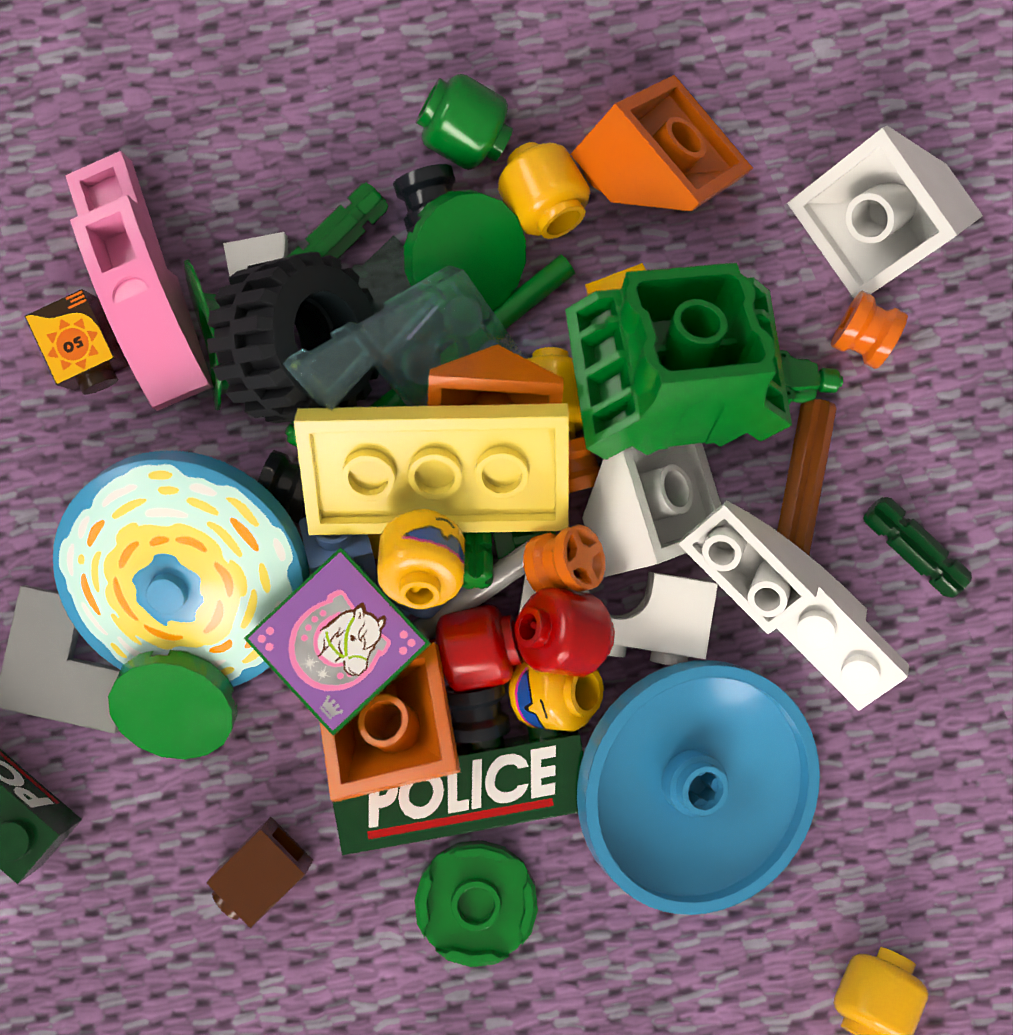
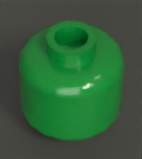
M465 74L455 75L448 82L439 78L430 91L416 120V124L423 127L422 142L428 149L467 170L478 167L485 157L496 162L507 146L513 132V128L504 124L508 112L506 99Z

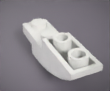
M725 501L680 540L679 545L767 634L777 628L858 711L908 677L909 664L866 622L867 608L798 546L749 512L729 501Z

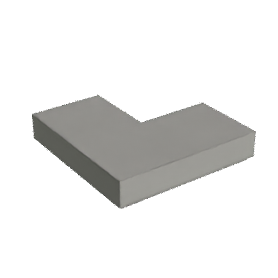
M22 585L19 588L0 674V709L115 734L119 730L109 713L108 695L120 669L73 658L79 632L68 617L57 591L30 585Z

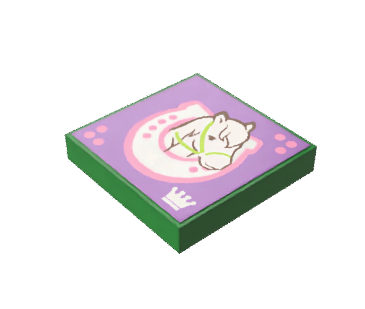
M341 547L244 637L245 641L332 735H336L432 644Z

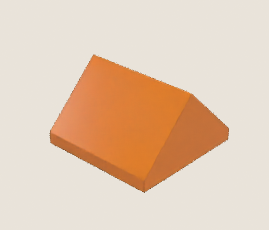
M496 344L431 368L429 370L428 406L562 404L564 379Z

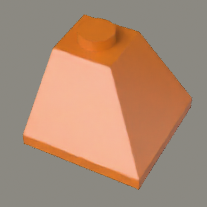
M675 75L615 103L570 154L583 169L587 181L595 189L601 191L611 203L682 211H693L743 178L753 169Z
M435 642L336 735H332L320 722L330 800L333 802L460 773L440 653Z

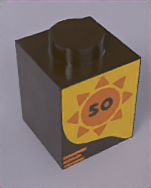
M83 289L25 315V319L57 386L74 391L81 389L84 395L96 393L115 384L118 381L115 372L129 366L99 298Z

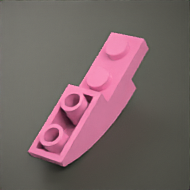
M119 151L65 175L78 214L70 222L80 252L114 335L151 407L158 411L213 388L214 386L178 277L166 267L132 161L122 151Z

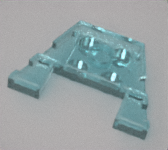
M448 265L383 302V310L358 324L349 322L330 333L332 339L310 352L301 349L289 356L283 365L319 405L333 410L373 365L407 406H428L429 370L431 368L496 344L524 358L526 357L465 271Z

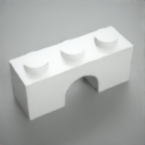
M649 572L645 595L640 604L626 614L610 615L614 625L615 637L613 647L608 656L625 657L627 647L650 650V661L670 666L688 662V657L706 659L718 584L705 580ZM524 574L518 615L528 599L536 593L529 584L526 574Z

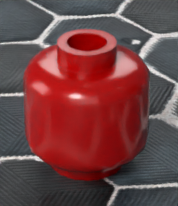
M543 588L528 599L515 623L518 649L525 663L537 672L577 677L586 676L599 668L610 654L614 644L615 631L610 613L604 602L590 593L562 588Z
M492 604L441 616L436 625V638L429 640L431 643L435 642L438 645L443 675L450 687L457 693L472 692L505 684L512 678L514 665L522 664V655L518 649L515 635L514 618L512 615L503 616L500 610Z

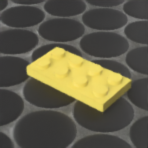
M568 403L298 408L294 426L309 535L382 534L388 522L400 514L416 509H430L447 516L459 526L462 533L561 531L569 527Z

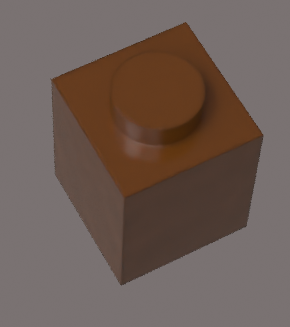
M270 817L214 872L206 884L213 890V900L223 913L234 920L241 918L251 928L305 876L313 859Z

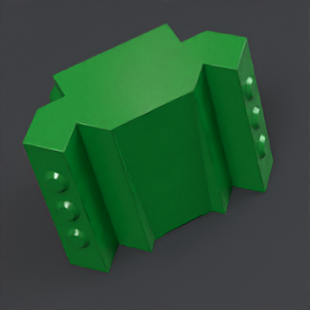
M737 263L626 272L621 289L594 291L565 309L586 449L607 460L631 446L647 456L657 450L681 445L715 443L721 447L746 433L761 442L792 426L770 290L756 278H747L742 275Z

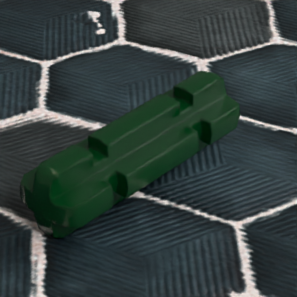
M882 497L873 503L863 517L864 522L877 535H886L889 538L886 543L921 576L924 574L926 576L929 575L931 577L929 583L943 596L953 598L968 586L972 580L971 572L957 559H948L949 551L916 520L904 518L906 511L892 498Z

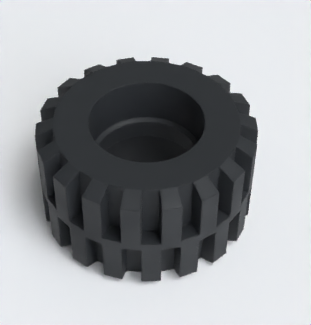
M306 252L250 265L247 269L239 270L229 277L230 285L220 287L215 296V300L220 308L209 313L208 325L214 328V338L207 339L209 353H216L218 365L213 367L218 381L226 380L229 384L226 391L228 397L234 403L245 402L244 412L254 418L265 417L266 422L272 423L293 422L298 408L357 407L358 400H366L372 391L369 380L378 379L381 369L377 362L378 354H383V340L378 338L377 327L382 326L379 313H374L371 307L374 299L368 287L361 289L358 285L360 276L352 268L342 269L341 260L331 255L321 257L319 252ZM294 324L300 337L301 355L295 342Z

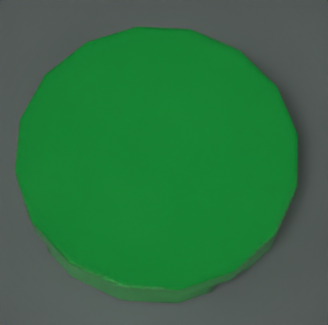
M472 189L449 191L427 203L418 214L420 220L415 224L413 233L408 232L404 244V272L414 294L436 312L457 319L482 317L501 306L518 286L526 264V238L518 217L501 200Z
M170 650L167 656H152L153 651L140 653L122 666L108 695L109 713L120 733L138 748L160 757L186 760L206 756L224 745L233 729L238 709L232 697L234 689L228 677L211 662L185 651Z
M484 840L458 842L438 853L422 872L414 900L417 925L424 938L426 936L429 943L436 947L435 951L446 960L468 967L495 965L508 958L509 953L515 951L520 944L522 946L531 935L538 912L535 882L524 862L505 846Z

